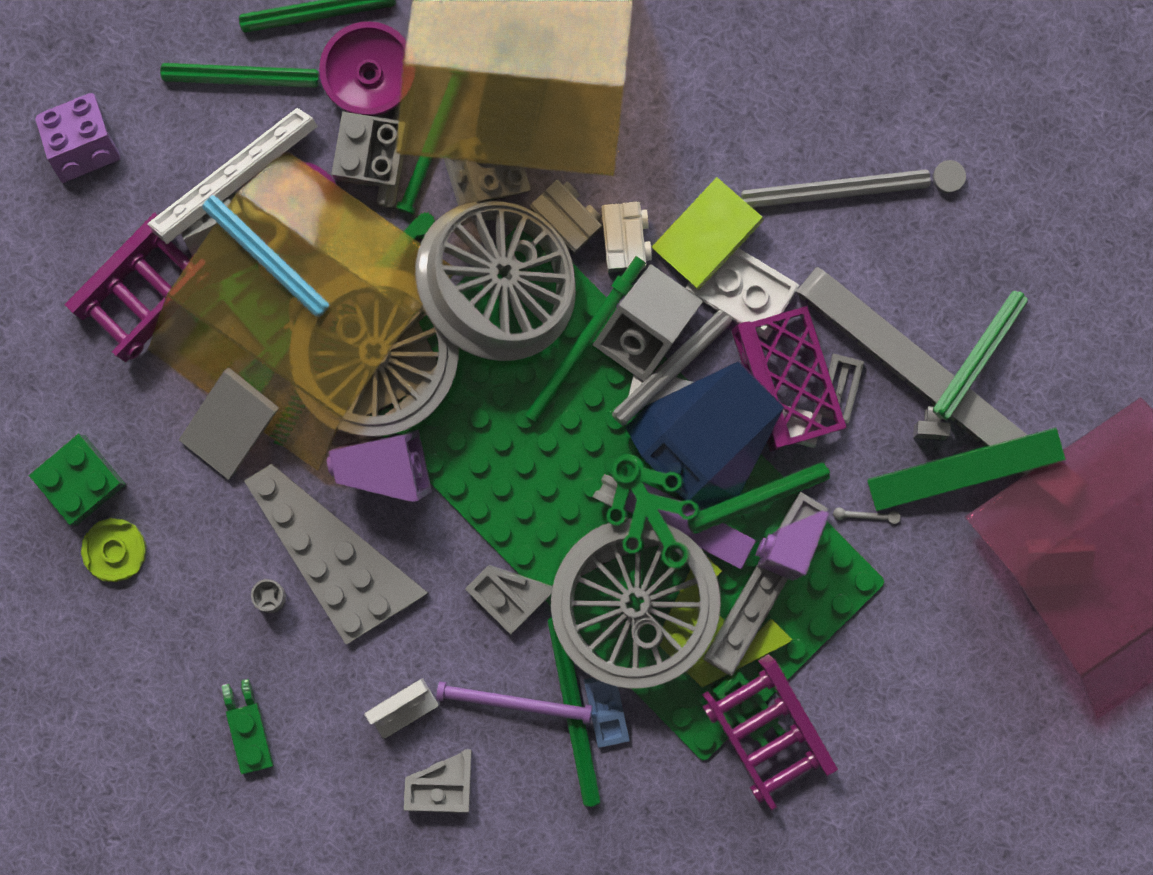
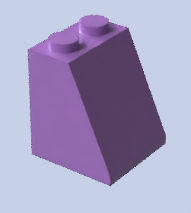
M419 429L348 443L329 451L330 457L327 458V467L337 484L411 502L418 501L432 492Z

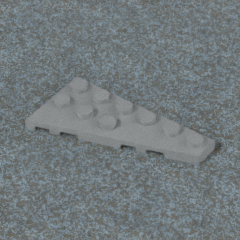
M273 464L268 465L244 481L346 645L428 594L425 589L408 577Z

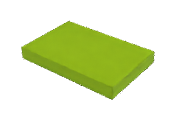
M716 177L656 241L652 249L699 291L759 227L764 218Z

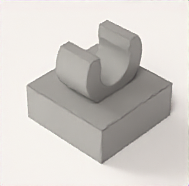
M928 406L925 409L924 421H918L914 425L913 438L946 440L950 436L951 423L940 422L937 415L933 413V407Z

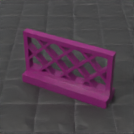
M807 306L753 322L740 323L731 330L741 363L777 400V392L781 384L797 392L791 407L781 403L785 407L783 411L787 412L784 418L782 412L767 441L770 452L847 428ZM798 316L802 317L805 330L801 337L785 330L789 319ZM783 321L781 327L778 326V325H776V324H774V323ZM767 326L778 332L771 346L759 341L756 328ZM781 335L797 342L791 357L774 349ZM806 336H808L809 342L805 341ZM801 345L813 351L815 360L810 368L794 360ZM762 349L767 351L766 356H764ZM771 354L788 362L780 377L768 369L767 362ZM791 365L807 373L801 387L785 380ZM816 366H818L819 373L815 371ZM811 376L823 382L825 390L821 398L804 390ZM772 379L777 382V384H776L775 387H774V384H773ZM801 395L817 403L810 418L794 410ZM826 396L828 397L829 403L824 401ZM821 406L832 411L836 422L835 425L825 427L814 421ZM791 415L807 423L801 435L790 437L787 423ZM811 426H813V427H815V428L818 429V430L809 432Z

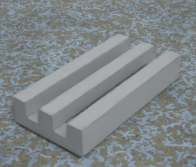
M833 353L828 369L832 383L837 363H843L836 389L839 405L849 366H855L843 414L844 421L848 424L864 361ZM826 396L824 401L828 403V397ZM821 406L818 414L835 420L832 411H826V408Z

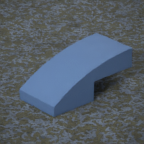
M594 677L584 679L588 703L593 705L592 722L598 748L630 741L618 686L607 684Z

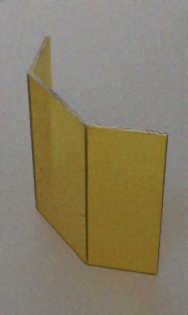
M413 0L403 61L396 154L614 176L633 0Z
M286 151L242 187L227 207L329 303L326 312L320 317L314 316L216 222L167 293L148 351L207 393H210L227 368L233 370L279 407L264 433L319 471L343 417L410 320L423 307L417 289L415 270L417 254L421 244L293 154ZM442 259L443 265L452 266L451 264ZM447 275V276H448L449 279H451L454 275Z

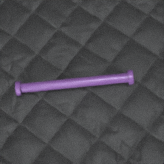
M441 681L438 684L436 695L437 701L451 699L583 720V724L590 725L593 705L586 704L585 707L452 687L447 686V682Z

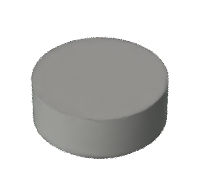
M943 161L933 172V183L943 193H954L965 183V169L956 161Z

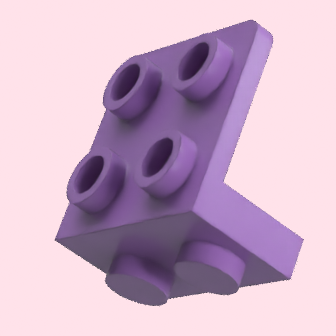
M93 93L78 97L36 116V123L47 160L61 183L121 159L118 149L106 129L98 101Z

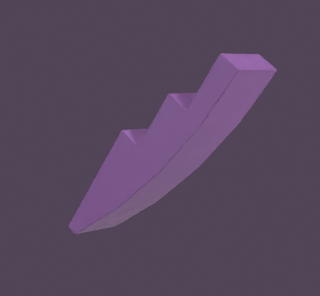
M643 482L650 494L678 500ZM632 490L628 495L625 509L634 513L637 499ZM689 505L684 507V514L686 516L694 513L693 507ZM658 509L666 524L686 534L702 550L742 570L756 540L724 523L694 534L688 528L687 520L683 519L679 514Z

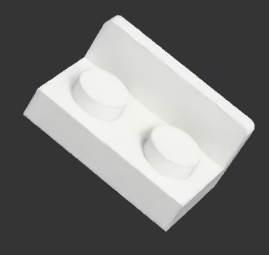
M422 678L364 714L370 724H375L380 735L383 738H387L438 706V702Z

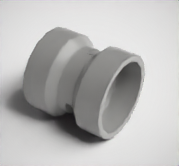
M264 579L257 582L252 588L251 600L256 608L265 613L272 614L283 608L286 602V593L279 583L271 579Z

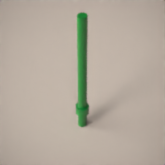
M635 256L621 277L617 276L611 285L613 287L612 291L525 414L534 422L538 420L622 297L626 296L632 289V283L646 262Z

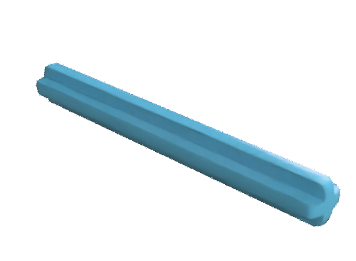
M212 195L202 205L203 210L314 316L320 317L326 312L329 303L222 201Z

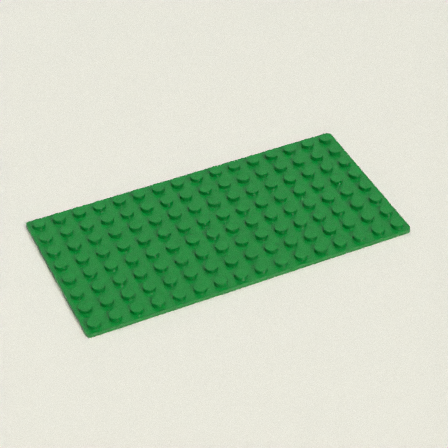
M516 228L505 237V250L509 248ZM522 231L519 240H526L530 243L534 240L524 231ZM538 243L534 246L537 251V258L547 255ZM514 252L518 261L526 262V258L521 252ZM551 262L529 268L527 272L554 273ZM574 264L576 293L572 315L561 335L550 346L530 357L510 361L482 358L458 347L456 373L451 387L442 402L421 422L406 430L394 433L398 434L419 429L429 480L432 486L521 576L551 586L554 584L557 571L563 559L571 548L592 530L609 523L606 515L611 507L593 498V495L603 485L601 479L604 474L613 478L612 465L614 461L622 455L631 454L642 461L644 468L654 470L640 455L625 428L642 410L623 426L612 416L613 411L629 395L633 373L593 346V343L617 307L608 317L538 420L534 422L525 415L607 298ZM501 274L496 275L500 280L503 278ZM465 276L456 286L481 277ZM529 281L556 294V282ZM480 285L463 291L461 294L470 302L484 287ZM489 292L473 305L482 315L491 295ZM527 292L549 315L551 314L554 304ZM498 295L489 321L500 329ZM519 299L532 329L542 326L543 323ZM508 300L509 333L521 334L523 331ZM427 314L419 321L423 332L434 328ZM437 334L427 338L432 351L439 352ZM665 356L662 358V360L659 362V364L653 372H655L667 360ZM681 372L675 377L689 381ZM394 405L378 411V416L388 413L394 408ZM761 454L741 494L781 479L783 476ZM627 465L624 468V475L626 477L633 475V466ZM642 481L682 502L685 501L677 492L667 491L663 485ZM799 492L724 522V524L756 540L742 570L702 550L722 570L716 578L720 592L719 616L724 621L759 562L760 557L756 556V552L762 538H766L768 534L778 530ZM615 510L612 514L613 520H621L622 512ZM627 511L628 519L632 518L633 513ZM827 520L805 575L793 581L790 579L786 581L760 626L761 628L771 618L792 638L789 643L768 653L777 662L787 680L884 585L883 577ZM660 545L645 548L641 551V587ZM675 551L672 554V558L676 562L681 558ZM629 553L622 556L632 585L635 588V554ZM662 557L648 589L671 568L663 562ZM617 558L603 564L628 590ZM688 563L686 566L679 568L652 595L684 583L691 569ZM599 567L581 576L586 580L623 595L622 591ZM581 582L577 584L574 601H620V599ZM680 591L653 602H675ZM551 595L545 600L550 606ZM637 596L632 597L633 603L628 606L639 612L641 610L640 605L644 603V599L640 600ZM575 606L574 616L576 624L584 623L621 607ZM653 607V609L667 615L671 608ZM651 613V616L663 627L666 619ZM622 614L580 630L583 640L590 646ZM627 619L594 650L604 661L608 662ZM632 625L617 657L615 666L633 668ZM646 625L640 630V639L643 643H651L655 640L657 631L654 626ZM639 646V668L657 665L652 649H644ZM660 646L657 647L662 662L671 658ZM766 655L737 670L740 671L748 682H751L759 677V672L763 671L758 660ZM684 672L680 676L660 685L646 688H631L701 760H707L728 739L719 722L717 721L712 724L705 713L703 706L707 702L702 695L708 691L715 701L718 702L720 699L712 690L728 678V674L704 687H701L687 672ZM766 687L758 692V694L766 702L775 693L774 688L768 690ZM729 710L723 713L731 729L740 725Z

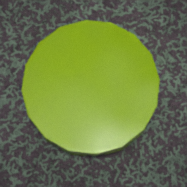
M109 518L97 522L86 533L82 540L81 555L85 567L94 576L102 581L120 582L131 578L139 572L145 561L147 547L143 534L135 525L127 520Z

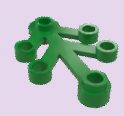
M631 454L618 457L612 465V476L618 484L612 507L607 511L606 517L608 522L616 526L626 523L628 513L625 505L630 489L637 499L628 535L623 540L624 550L631 554H638L643 550L644 540L642 539V533L646 518H648L664 546L662 551L663 562L668 567L676 569L686 566L690 560V551L685 544L676 541L658 509L679 514L685 520H694L700 513L699 505L691 500L681 502L650 494L642 482L663 485L667 491L678 492L683 487L682 476L675 472L662 473L646 469L642 461ZM627 465H632L634 468V473L630 477L624 475V468ZM671 476H676L678 479V484L674 488H670L667 484ZM688 504L694 506V513L691 516L684 514V507ZM615 510L622 512V519L618 522H615L612 518ZM631 538L638 540L639 544L635 550H631L628 546ZM676 549H680L683 553L682 559L678 562L672 558V554Z

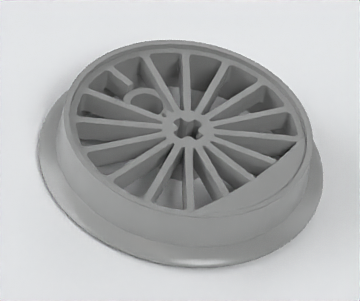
M480 201L466 203L451 209L437 219L421 242L415 269L420 300L436 328L461 349L473 355L491 360L510 361L523 359L535 355L550 346L567 326L574 308L576 293L572 259L558 232L535 212L507 202ZM484 220H494L496 222L497 249ZM474 222L485 249L463 225ZM504 223L516 227L507 250H505ZM522 231H524L534 240L530 243L526 240H519ZM454 232L477 256L448 243L447 240L450 234ZM538 243L547 255L537 258V251L534 246ZM515 251H519L525 256V263L516 259ZM443 252L477 268L443 265ZM551 262L554 273L527 272L529 268ZM501 274L503 278L500 280L496 275ZM447 275L481 278L455 286ZM529 281L556 282V294ZM480 285L484 287L470 302L461 294L463 291ZM489 292L491 295L482 315L473 305ZM527 292L554 304L551 314L549 315ZM498 295L500 329L489 321ZM519 299L543 323L542 326L532 329ZM508 300L523 331L521 334L509 333Z
M363 269L342 275L323 286L317 293L329 303L328 309L323 315L317 317L304 307L297 319L291 339L290 362L292 374L305 402L320 418L330 425L356 435H389L406 430L421 422L438 407L451 387L458 364V346L448 340L435 325L433 329L393 344L423 314H427L419 297L416 279L394 270ZM375 292L374 337H372L357 298L358 295ZM386 292L399 295L380 338L381 294ZM352 299L358 315L348 314L343 317L336 308L345 301ZM409 299L417 304L420 308L388 338L404 300ZM330 313H333L339 319L337 324L338 335L321 328ZM351 323H359L361 325L360 335L354 339L347 338L345 335L346 327ZM322 334L359 351H314L317 335ZM437 334L439 352H394ZM373 347L376 350L380 349L379 352L382 357L379 360L374 357L371 358L372 355L369 351ZM314 358H358L316 375ZM393 358H438V363L428 374ZM390 364L425 379L413 389ZM359 366L329 396L324 393L319 384L320 381ZM386 368L410 392L400 403L397 401L386 373ZM366 370L349 410L346 411L335 405L334 400ZM379 371L394 405V408L383 416H378ZM373 373L372 416L354 414Z
M630 518L621 526L607 523L592 530L571 548L563 559L554 580L551 595V613L554 628L562 647L583 671L610 685L624 688H646L666 683L680 676L703 655L714 636L718 624L720 592L713 567L701 548L686 534L668 525L676 541L688 547L690 551L688 565L692 569L695 578L652 595L678 569L670 568L648 589L664 549L662 542L648 519H646L642 533V539L644 540L643 549L660 546L642 587L641 552L635 554L634 588L622 556L629 554L623 548V540L628 535L632 521V518ZM631 538L628 542L629 548L635 550L638 547V540ZM676 549L675 552L681 556V558L678 560L680 561L683 557V553L680 549ZM617 558L628 590L603 564ZM599 567L622 591L623 595L586 580L581 576ZM581 582L620 599V601H574L577 584ZM698 584L700 603L653 602ZM637 596L640 600L644 599V603L640 605L641 610L639 612L628 606L633 603L632 597ZM575 606L621 607L578 625L575 621ZM653 607L700 608L696 627L655 610ZM651 613L693 631L690 639L681 647L651 616ZM622 614L590 646H587L580 634V630ZM627 619L608 662L604 661L594 653V650ZM632 625L633 668L615 666L617 657ZM646 625L654 626L657 631V636L651 643H643L640 639V630ZM665 636L678 652L662 662L657 647ZM639 646L644 649H652L657 665L639 668Z

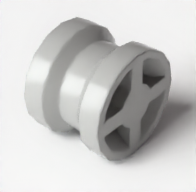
M604 474L601 479L603 485L600 490L595 491L593 498L612 507L618 483L614 478Z

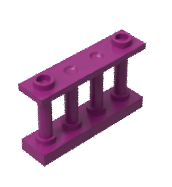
M155 212L64 304L74 315L82 320L91 316L115 339L119 345L112 353L125 363L129 359L136 358L143 351L144 344L197 290H201L208 285L212 278L211 275L215 272L204 259H201L195 265L171 241L166 244L154 234L148 223L158 216ZM159 247L187 274L174 288L145 261L146 256L154 248ZM137 270L164 297L152 311L123 285V279L131 271ZM114 293L141 320L129 334L100 307L101 302L109 294Z
M768 654L758 660L763 671L759 672V677L718 702L715 701L708 691L702 695L707 702L703 706L705 713L712 724L717 721L719 722L751 777L754 785L749 788L759 804L765 801L769 808L773 810L777 806L770 796L772 792L812 768L814 770L820 768L826 776L834 773L838 768L779 665ZM766 687L768 690L774 688L778 695V698L774 700L775 704L731 729L723 713ZM789 714L794 723L790 726L791 730L747 756L739 740L778 716L783 715L785 717ZM797 741L799 744L803 741L809 749L805 753L806 757L767 781L762 782L754 767Z

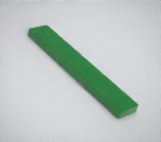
M1057 427L872 477L867 479L875 509L879 511L1066 460Z

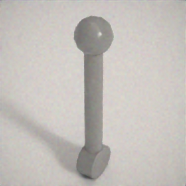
M838 507L833 512V516L837 520L847 517L888 520L891 524H896L900 521V514L896 511H892L889 514L845 511L843 508Z

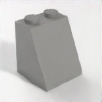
M650 264L619 304L593 343V346L642 381H645L652 374L703 301Z

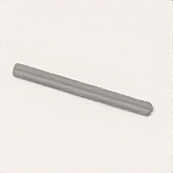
M918 170L743 190L741 198L754 208L927 188L930 186L931 178L928 170Z

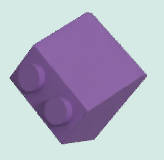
M825 511L818 512L782 527L774 533L768 534L766 538H762L756 552V556L760 557L757 566L792 581L805 575L829 513Z

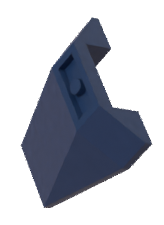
M737 361L648 404L625 428L640 455L655 471L662 473L675 472L682 476L683 487L677 493L684 500L696 502L701 511L741 494L785 407L740 361ZM671 476L667 483L674 488L678 484V479L676 476Z

